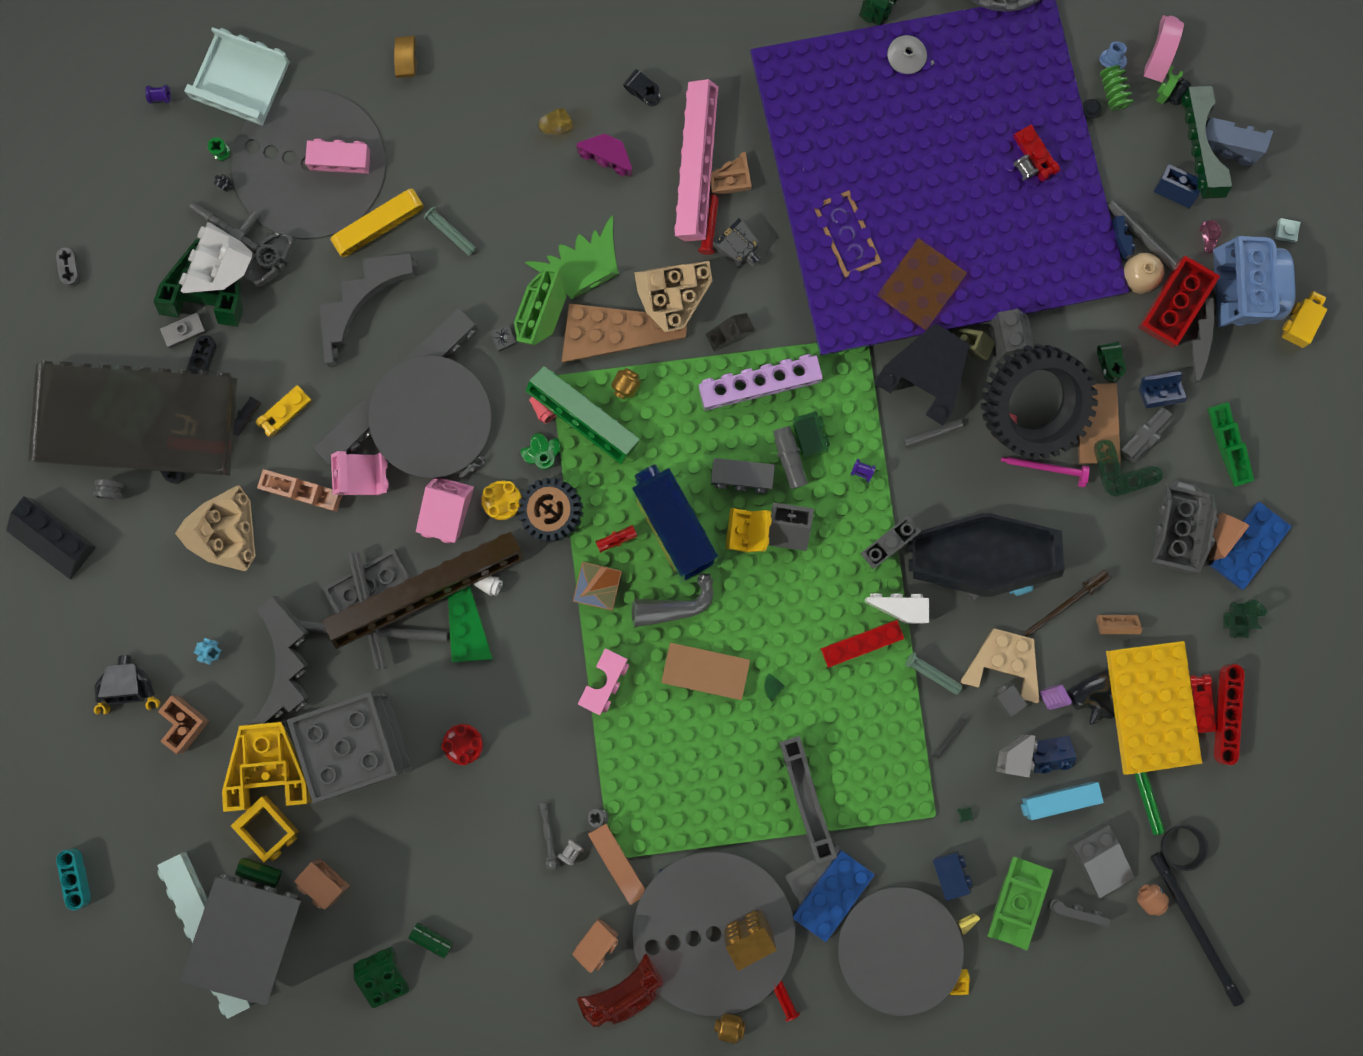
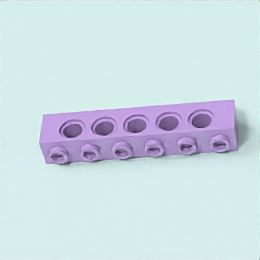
M811 354L799 357L800 360L796 361L786 359L775 366L766 364L755 371L752 368L741 371V374L734 376L733 373L721 376L722 379L713 380V378L702 380L698 389L704 411L821 383L823 378L817 355L812 357ZM801 368L804 371V375L797 376L793 370ZM780 372L784 375L785 379L777 381L774 378V374ZM761 377L765 380V384L758 386L755 384L754 379ZM737 382H743L746 388L739 391L734 385ZM717 387H723L725 388L726 393L724 395H718L716 394L715 389Z

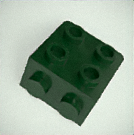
M863 0L859 16L868 23L881 25L883 20L887 21L892 11L891 8L893 4H896L897 0Z
M392 946L353 964L354 980L372 1008H376L409 992V986L396 966V957Z

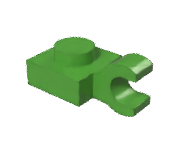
M1171 66L1166 74L1167 82H1162L1157 90L1159 96L1156 101L1161 104L1167 100L1177 81L1183 75V71H1180L1177 76L1173 75L1172 70L1174 66Z

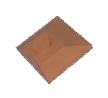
M1225 513L1217 514L1218 524L1213 532L1215 543L1213 548L1210 549L1208 559L1214 561L1225 558L1249 525Z

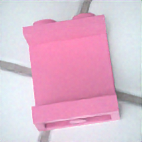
M338 451L331 454L333 495H382L387 493L389 485L386 478L387 460L381 453L376 455L346 454V451Z

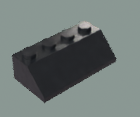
M23 496L10 513L6 531L69 579L73 578L96 548V546L34 499Z

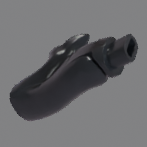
M1109 669L1096 673L1067 690V694L1072 701L1071 704L1076 710L1084 708L1092 710L1090 725L1096 724L1102 717L1107 719L1115 718V714L1107 706L1092 697L1094 694H1112Z

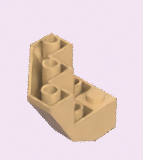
M709 261L634 272L637 292L646 313L664 332L685 328L712 282Z
M240 485L203 503L184 519L175 533L187 549L210 563L247 571L255 558L251 502Z

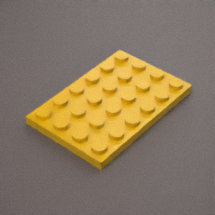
M1185 641L1106 651L1123 774L1128 775L1202 764Z

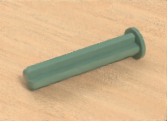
M432 207L425 214V220H430L467 255L470 256L476 250L475 246L437 213L435 207Z
M915 652L908 657L905 663L906 667L911 666L954 694H959L962 690L961 684L918 658Z

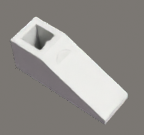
M874 593L870 594V597L865 598V603L904 623H929V598H923V594H911V598H903V594H890V597H882V594Z

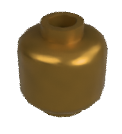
M628 368L619 370L611 383V387L615 390L614 395L621 399L634 397L641 385L640 375Z
M724 1013L721 1019H716L714 1032H718V1039L720 1041L736 1044L739 1042V1039L743 1040L746 1023L743 1022L741 1016Z

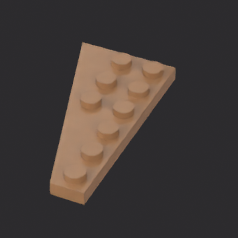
M569 304L562 364L598 355L603 356L633 348L647 347L652 344L686 339L687 325L683 329L664 332L646 312Z

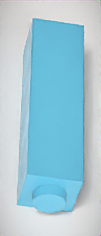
M1093 781L1022 798L1021 810L1023 815L1027 816V819L1035 820L1104 802L1099 782Z

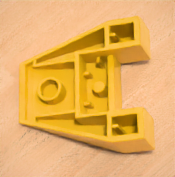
M274 722L239 726L222 789L223 812L249 809L251 807L249 788L285 785L286 806L313 803L298 754L283 723Z

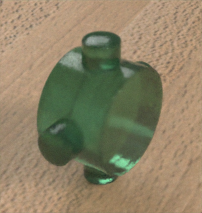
M970 806L962 809L958 808L957 812H959V821L961 823L974 819Z

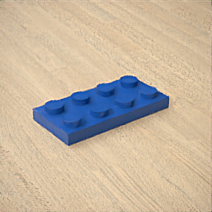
M1256 502L1243 519V522L1247 523L1249 527L1227 556L1211 561L1209 566L1240 590L1245 589L1292 527L1261 502Z
M841 849L836 854L837 858L831 861L793 913L794 920L825 942L874 877V873Z

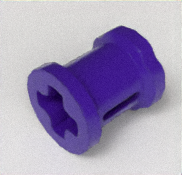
M168 85L163 87L146 86L145 94L149 104L163 101L170 103L171 92Z
M857 458L850 475L862 477L869 483L876 466L864 464Z

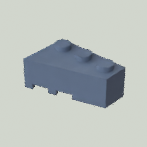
M1212 117L1206 121V137L1211 150L1220 154L1225 159H1234L1244 166H1252L1266 153L1274 132L1271 130H1267L1266 133L1254 131L1252 126H1248L1247 129L1235 127L1234 122Z

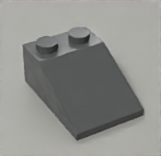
M1101 823L1067 843L1099 899L1135 878L1123 850L1109 825Z

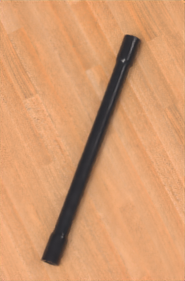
M1161 852L1151 855V861L1170 890L1224 986V990L1234 1007L1245 1002L1244 998L1229 976L1171 873Z

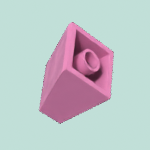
M434 477L425 487L416 532L421 533L426 538L435 537L441 539L444 543H455L460 537L474 486L442 477Z

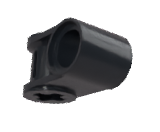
M637 69L632 72L623 84V87L630 94L636 96L648 106H655L660 101L661 96L658 85Z

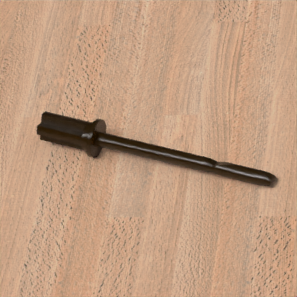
M1103 569L1086 583L1083 581V589L1050 612L1044 619L1030 627L1025 632V636L1033 634L1047 621L1053 619L1086 593L1092 596L1095 590L1111 579L1107 571Z

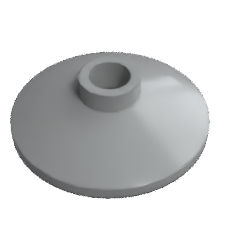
M905 35L892 41L888 48L887 57L890 65L897 72L913 74L924 66L927 59V51L919 39ZM905 50H910L912 54H907Z

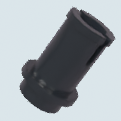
M1181 79L1177 81V86L1167 99L1171 104H1179L1188 87H1191V83L1188 80Z

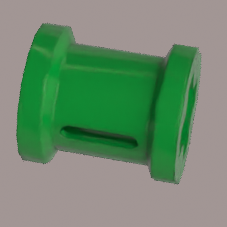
M213 137L208 141L207 148L215 159L219 161L228 159L230 149L223 139Z

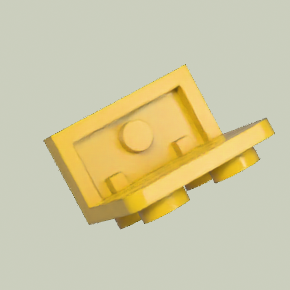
M731 508L725 549L746 553L765 552L769 545V527L772 523L771 511H746Z

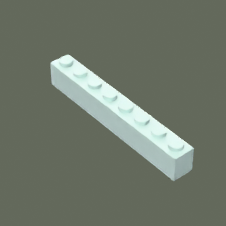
M184 852L157 866L159 868L158 875L168 888L166 889L167 895L175 903L176 915L179 919H182L185 925V935L193 943L208 899L187 853ZM211 991L214 996H217L220 1002L219 1009L223 1015H226L227 1019L256 1004Z

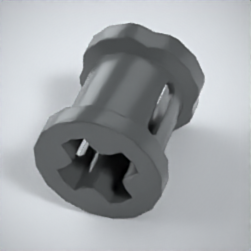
M1029 154L1013 163V166L1017 167L1022 174L1023 181L1028 180L1039 172L1038 168L1035 169L1029 160Z

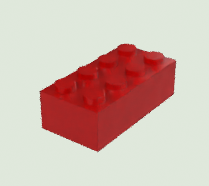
M1183 256L1178 261L1138 328L1169 347H1176L1220 275L1191 258Z

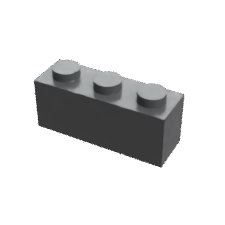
M714 458L711 485H715L716 489L725 490L727 487H735V491L747 492V489H754L755 493L767 494V491L772 490L775 465Z

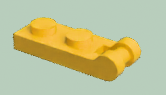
M296 385L270 410L260 416L255 423L265 430V434L270 438L311 403L312 400ZM272 418L276 421L274 425L269 423Z

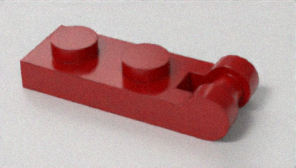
M1032 124L1013 135L1023 154H1029V160L1034 168H1038L1039 172L1036 175L1041 181L1048 179L1051 174L1055 175L1060 172L1059 164L1053 160ZM1045 163L1047 168L1045 169L1041 165Z
M1204 674L1202 677L1190 676L1198 733L1215 732L1216 724L1210 674ZM1197 685H1202L1203 691H1197Z

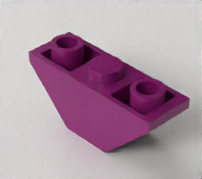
M604 133L577 143V153L583 159H592L603 168L610 167L614 169L615 173L620 176L627 175L631 177L632 166L622 141Z

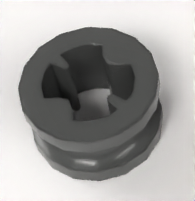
M593 809L588 814V823L594 828H598L609 821L608 813L604 809ZM597 814H600L601 816L599 817L601 819L600 822L596 821V819H598L596 818Z

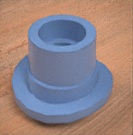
M1112 42L1109 49L1101 53L1099 57L1100 63L1107 68L1120 65L1119 69H1124L1127 64L1125 56L1127 47L1121 42Z

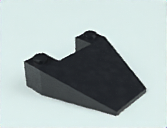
M935 323L886 363L874 384L891 394L901 377L936 397L927 410L926 416L943 426L955 407L970 344Z

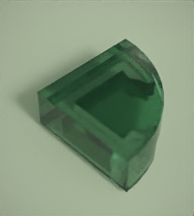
M768 673L765 678L764 689L766 696L772 702L785 686L772 674Z

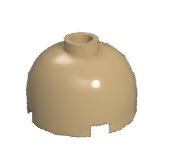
M1139 253L1131 257L1123 267L1128 288L1138 294L1155 290L1164 277V266L1161 260L1150 253Z

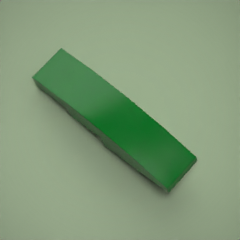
M1229 402L1208 407L1207 410L1218 448L1233 486L1237 487L1254 481L1246 443L1241 441L1238 424L1233 421Z

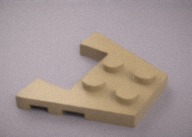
M992 629L975 659L969 665L968 670L962 676L960 683L979 688L983 668L1000 671L1024 678L1020 695L1026 701L1039 703L1034 639Z

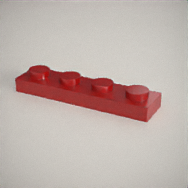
M898 620L823 647L820 650L827 668L905 638Z

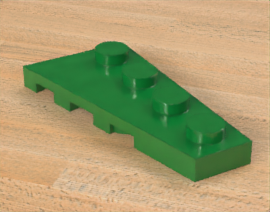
M471 586L449 595L452 662L493 659Z

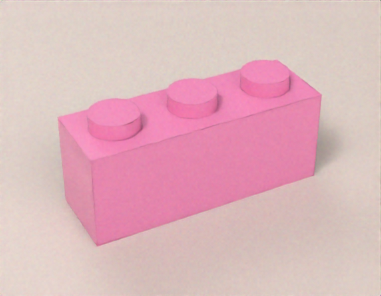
M314 139L313 141H307L305 164L309 170L369 174L371 151L368 145L361 141L345 143L342 140L326 142L323 139Z

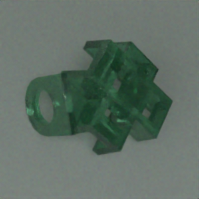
M1255 599L1244 603L1232 602L1230 603V613H1223V628L1230 629V637L1249 638V629H1262V626H1258V617L1265 616L1268 611ZM1228 616L1230 617V625H1228Z

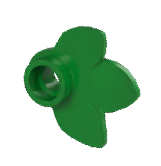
M535 433L530 441L531 447L522 448L520 452L527 463L536 464L539 469L548 470L554 465L555 456L560 452L561 446L558 438L548 441L543 434ZM548 457L546 461H541L542 458Z

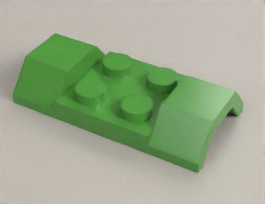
M1014 856L1012 857L996 903L988 937L1010 943L1028 951L1053 870Z

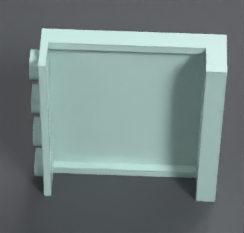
M212 27L211 30L215 36L193 86L187 84L184 90L190 99L263 126L290 63L285 55L286 53L277 48H274V50L267 48L265 44L258 41L256 43L251 42L243 35H232L231 32L224 28L219 30Z

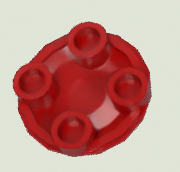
M458 724L446 732L441 747L450 761L455 764L466 765L474 762L480 756L483 749V740L481 734L473 726Z

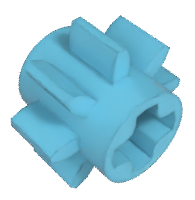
M204 638V642H197L194 651L198 655L197 661L211 665L212 661L218 660L221 649L217 647L219 642Z

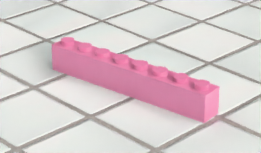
M709 79L688 82V90L686 91L687 102L684 112L685 125L683 129V147L681 149L682 160L679 169L678 205L676 206L677 218L674 227L675 236L685 242L706 240L719 87Z

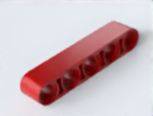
M1237 664L1224 665L1219 672L1214 758L1219 764L1223 765L1236 764L1240 752L1245 673L1244 669ZM1231 668L1235 671V677L1233 679L1229 676V670ZM1229 689H1232L1234 692L1232 699L1227 695ZM1228 709L1232 711V718L1230 720L1226 717ZM1226 730H1229L1231 733L1229 740H1226L1224 735ZM1226 750L1230 754V757L1227 761H1225L1223 758V754Z

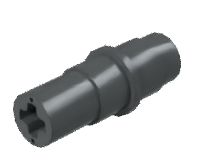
M790 426L774 430V441L778 451L777 457H780L790 489L807 485L808 482L799 453L801 449L797 447Z

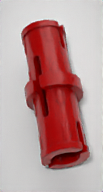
M633 525L618 532L613 531L611 535L595 542L600 553L612 547L622 546L621 543L638 536Z

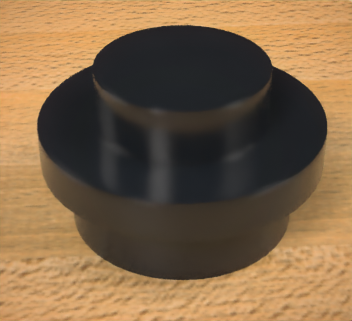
M1088 99L1082 104L1085 118L1094 119L1101 113V105L1095 99Z
M224 174L215 176L214 184L220 189L228 192L229 189L234 187L231 184L232 180Z

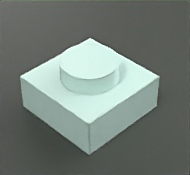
M1280 218L1277 223L1275 239L1295 243L1298 239L1300 222Z

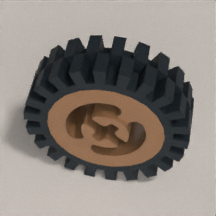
M542 478L543 480L534 481L535 484H530L527 487V492L524 491L522 493L524 495L523 499L519 500V503H521V507H518V512L521 514L519 520L523 522V528L527 529L530 535L543 541H562L563 538L570 537V534L572 532L575 533L577 530V525L581 524L580 517H583V512H581L583 504L580 501L582 499L577 494V490L572 485L556 478ZM549 496H553V499L545 500L543 503L552 507L556 513L562 514V517L553 524H548V521L556 520L559 517L549 513L550 511L546 507L540 506L539 508L542 500Z

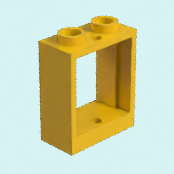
M267 795L258 799L231 825L263 862L269 860L273 862L282 854L280 850L285 845L289 847L297 840L296 835L300 832ZM264 809L287 832L267 853L244 829Z

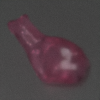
M1207 220L1201 224L1199 231L1204 239L1205 252L1213 253V249H1215L1216 243L1221 236L1222 228L1218 222Z

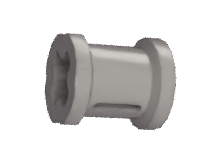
M569 839V844L562 854L559 853L558 858L573 867L574 860L580 852L584 851V848Z

